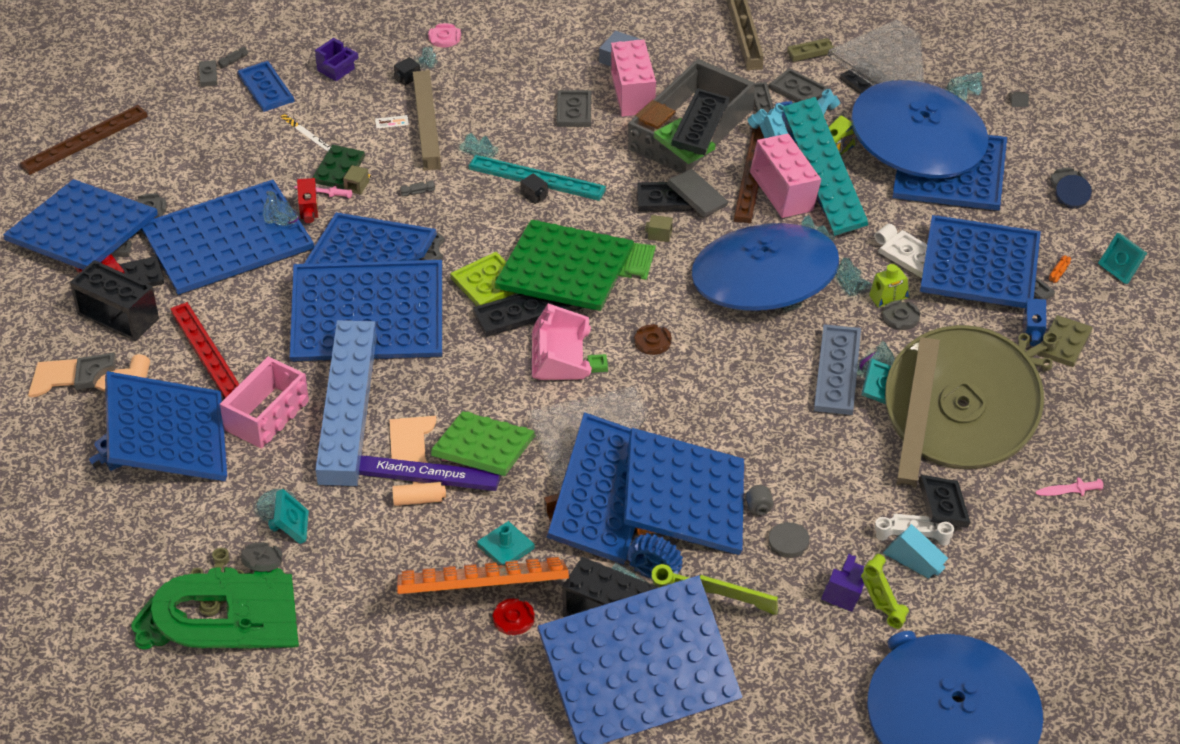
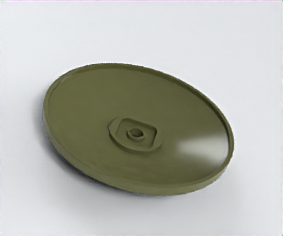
M946 326L920 335L898 354L887 377L885 402L892 426L899 437L904 440L920 337L940 340L922 449V457L927 460L958 469L989 467L1017 454L1035 434L1044 407L1042 381L1030 357L1007 337L977 326ZM966 400L968 405L965 407L960 406L958 401Z

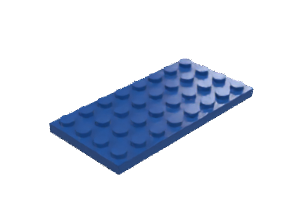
M584 412L546 538L624 565L635 529L633 526L623 524L629 432L631 428Z

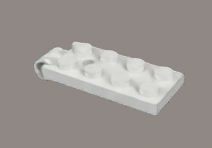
M892 224L885 225L875 233V240L880 245H883L878 253L922 278L927 249L926 243L903 230L897 234V229Z

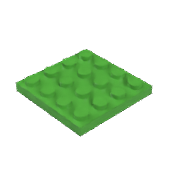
M462 411L431 450V456L506 476L533 440L535 431L526 427L515 426L508 422L493 420L490 417H482L471 412Z

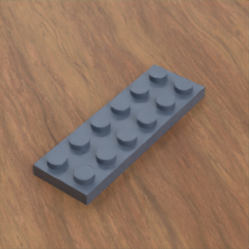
M823 325L814 411L853 415L861 328Z

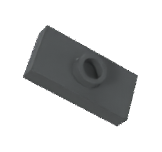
M216 60L199 62L201 87L218 85Z

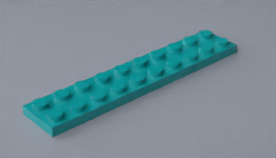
M816 97L783 106L785 117L798 148L821 178L817 195L833 235L836 236L868 226V219Z

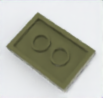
M1057 315L1048 332H1055L1059 336V344L1054 349H1045L1038 353L1037 356L1050 358L1052 361L1074 367L1093 327Z

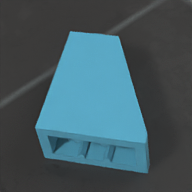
M912 524L883 552L888 557L928 579L933 574L938 576L945 569L943 564L948 559Z

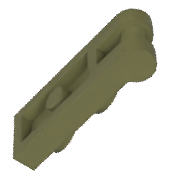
M825 38L788 46L787 53L794 62L826 54L831 56L836 53V48L832 45L830 39Z

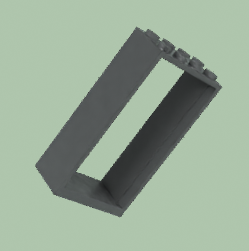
M697 59L628 123V149L667 166L676 172L683 173L693 169L706 155L688 164L654 138V130L692 96L697 88L730 97L728 107L712 139L716 146L754 109L755 83Z

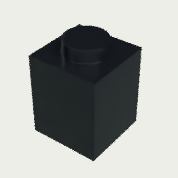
M411 57L404 59L394 65V78L406 86L414 81L413 72L420 71V64Z
M532 173L520 181L521 195L536 204L548 196V183Z

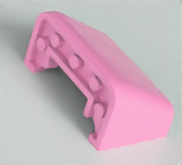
M547 304L532 330V378L538 380H583L590 375L592 367L589 361H583L582 341L590 333L589 317Z

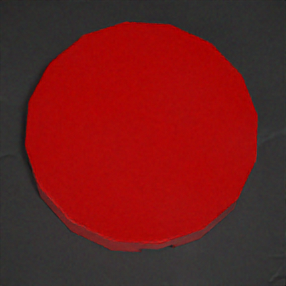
M517 598L506 599L500 602L493 612L494 626L506 635L525 633L533 626L535 620L533 607L528 602L519 601Z

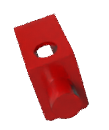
M315 178L297 179L300 218L304 219L306 223H312L314 218L319 217ZM305 194H310L311 198H305Z

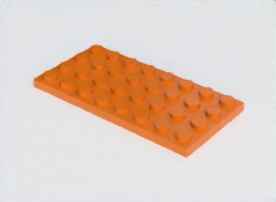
M548 557L547 561L541 562L538 559H527L526 563H518L517 560L506 561V565H497V562L485 563V567H476V564L464 565V569H456V566L443 567V571H435V568L422 569L423 572L414 573V570L402 571V574L398 575L397 590L398 594L568 579L569 574L564 561L560 560L559 557Z

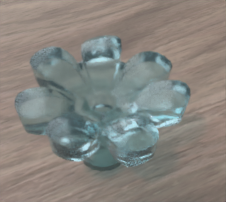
M431 46L428 48L424 47L419 61L420 63L425 62L429 68H433L434 64L438 63L437 59H435L436 54Z

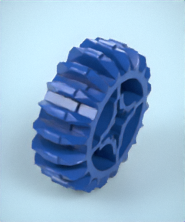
M648 533L645 536L640 535L633 540L628 549L627 559L630 561V565L635 567L634 571L640 572L641 576L644 575L652 579V570L660 564L668 565L675 574H679L682 568L683 557L680 555L681 551L676 550V545L670 544V540H664L663 536L659 538L656 534L651 536Z

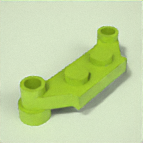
M876 554L865 565L861 577L875 608L882 610L888 615L887 623L889 626L900 629L906 621L905 617L909 613V609L905 605L897 603L882 571L886 559L883 555Z

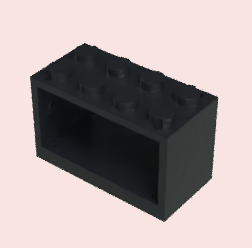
M93 260L70 281L78 315L131 340L136 341L159 319L153 286L96 260Z
M581 557L569 578L562 585L563 617L657 589L658 587Z

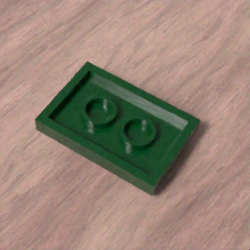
M332 144L312 178H315L316 184L330 187L336 186V188L344 189V176L352 165L360 166L365 158V151Z

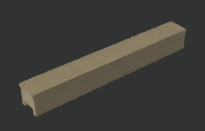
M726 0L746 70L763 69L764 55L747 0Z
M430 70L413 72L423 170H441Z
M920 337L896 485L902 483L917 487L940 342L937 339Z

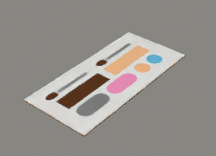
M407 115L375 119L376 128L409 125Z

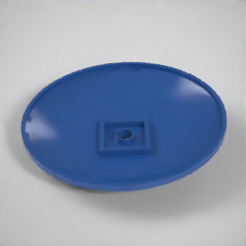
M894 80L876 84L865 90L857 98L852 110V127L863 147L884 164L907 174L926 178L958 176L975 168L987 151L988 133L978 113L960 97L928 83Z
M788 223L753 225L729 232L708 244L698 254L693 263L692 279L697 291L703 297L720 306L752 311L776 309L801 302L824 289L837 273L839 254L835 244L829 237L810 227Z
M933 634L905 642L891 651L881 661L869 685L867 696L868 717L872 730L880 744H1038L1041 737L1043 709L1038 691L1029 675L1004 651L973 637L957 634ZM960 696L964 701L956 702L952 697Z

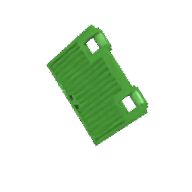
M634 243V247L619 276L632 278V275H639L640 279L647 280L656 246Z

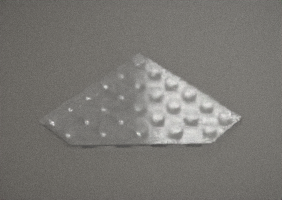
M899 20L892 21L828 51L829 57L873 86L894 80H911L924 83L921 34Z
M637 385L526 411L527 420L531 430H534L535 440L557 494L561 490L584 412L628 428L640 429L642 424L649 418V411Z

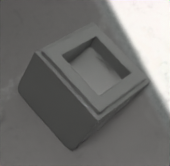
M1008 93L1012 107H1028V93Z

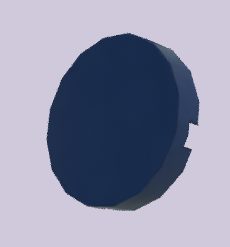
M1068 175L1058 182L1055 193L1056 198L1062 205L1064 204L1071 209H1078L1085 206L1090 200L1092 189L1089 182L1083 177Z

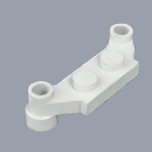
M894 514L891 519L880 517L875 522L876 538L881 541L886 540L891 535H900L911 524L925 537L935 538L943 546L950 543V538H952L954 527L951 523L941 522L937 524L930 522L927 516Z

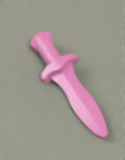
M336 186L329 189L316 187L317 192L327 193L329 197L334 195L347 198L352 197L351 189H336Z
M1077 478V482L1074 484L1042 488L1037 490L1036 494L1055 496L1076 492L1084 496L1087 490L1097 489L1101 491L1104 484L1100 479L1083 483L1080 478Z

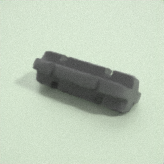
M241 47L239 50L219 59L218 64L221 68H225L228 64L230 65L240 60L241 57L247 56L248 50L245 47Z
M432 180L426 181L425 184L420 182L400 187L402 196H408L409 193L414 195L424 193L426 190L428 192L435 190V184Z

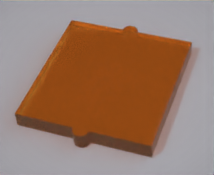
M652 100L635 116L638 117V120L644 122L645 125L648 124L659 129L676 114V111L665 104Z

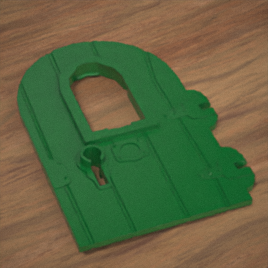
M221 567L211 568L208 573L181 575L164 583L157 590L152 600L151 614L157 629L169 640L186 647H299L292 574H285L280 568L271 570V572L255 571L254 574H239L235 568L225 567L224 572H221ZM190 600L227 601V619H189L182 617L179 613L175 612V609L179 603Z

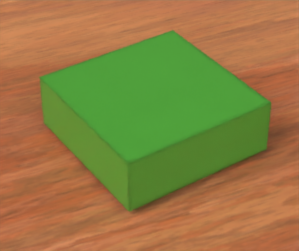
M606 354L587 355V359L592 367L591 373L608 372Z

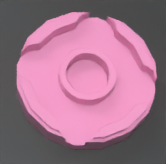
M443 23L436 25V28H431L428 32L429 42L434 46L442 48L451 47L460 41L461 32L459 28H455V25Z

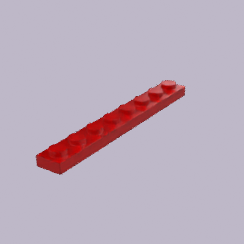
M188 302L170 308L175 321L225 399L240 385Z

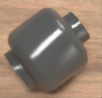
M754 485L746 493L747 505L751 513L765 515L772 510L774 501L771 490L768 487Z

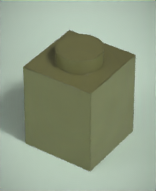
M352 165L343 178L344 189H351L352 193L361 195L369 183L368 169Z
M651 215L650 222H646L645 232L648 233V240L670 241L673 231V218Z

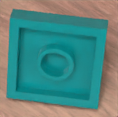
M1116 233L1098 264L1120 281L1128 284L1147 255V252L1121 233Z
M871 359L861 395L886 404L885 389L891 366Z
M284 489L276 492L274 519L268 521L269 528L273 532L282 529L296 542L302 544L307 539L309 510Z
M509 521L477 541V546L494 562H497L498 565H506V561L519 560L535 549V544Z

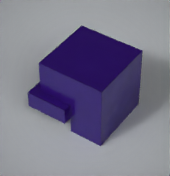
M332 38L315 50L317 71L334 81H338L354 70V61L359 58L357 52L348 47L344 48L343 42L336 38Z
M848 554L841 571L833 569L821 600L845 610L853 611L864 586L861 575L864 572L865 566L855 563L856 556Z

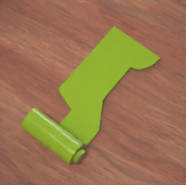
M665 564L657 565L652 570L653 585L658 588L689 578L673 573L672 569ZM700 575L705 593L718 594L750 603L760 610L777 615L778 597Z

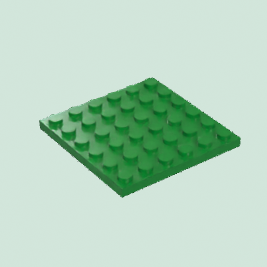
M531 219L495 281V289L601 311L634 247V241Z

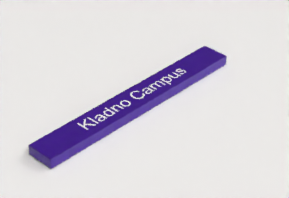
M361 455L359 475L423 483L441 482V485L490 491L497 490L501 478L499 474L481 469Z

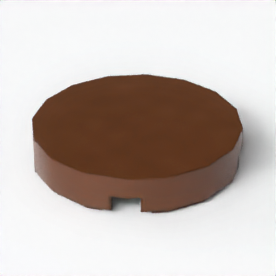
M651 324L637 330L634 336V343L639 351L649 355H657L666 352L670 348L672 337L667 328Z

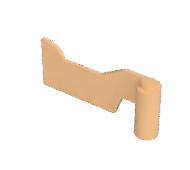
M137 354L131 358L129 369H116L111 372L147 378L150 359L145 355ZM77 359L38 362L28 396L37 397L50 391L53 386L74 385ZM105 375L101 376L95 385V388L104 392Z
M436 416L390 419L392 459L428 463L425 459L424 434H428L434 429ZM413 481V484L393 486L394 506L442 502V498H446L445 486H441V482L423 483Z

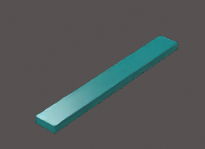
M475 155L469 164V170L519 182L534 173L548 183V189L598 201L601 200L606 191L605 185Z

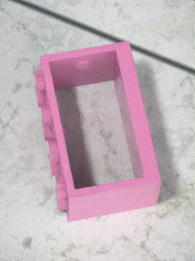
M645 40L611 43V76L622 117L637 115L656 98V80Z
M784 134L757 140L750 173L780 216L784 218L813 211L821 178L790 135Z
M268 356L220 403L224 430L262 449L308 403L309 397L305 373ZM275 388L283 391L257 418L249 415Z

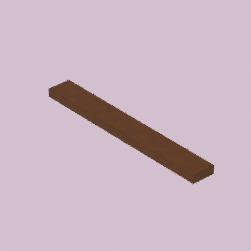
M136 105L20 162V166L26 173L32 175L147 118V112L139 105Z
M760 127L757 129L752 128L734 214V222L752 223L759 184L750 173L757 140L765 139Z

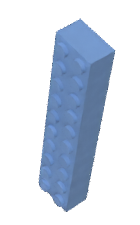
M337 320L316 463L318 485L358 486L377 338L375 321Z

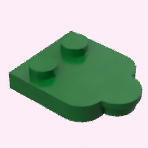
M154 597L150 598L131 624L133 633L136 636L135 645L142 650L150 649L154 645L163 646L170 641L157 629L153 622L151 606ZM177 608L175 609V612L179 613L182 617L187 618L185 612Z

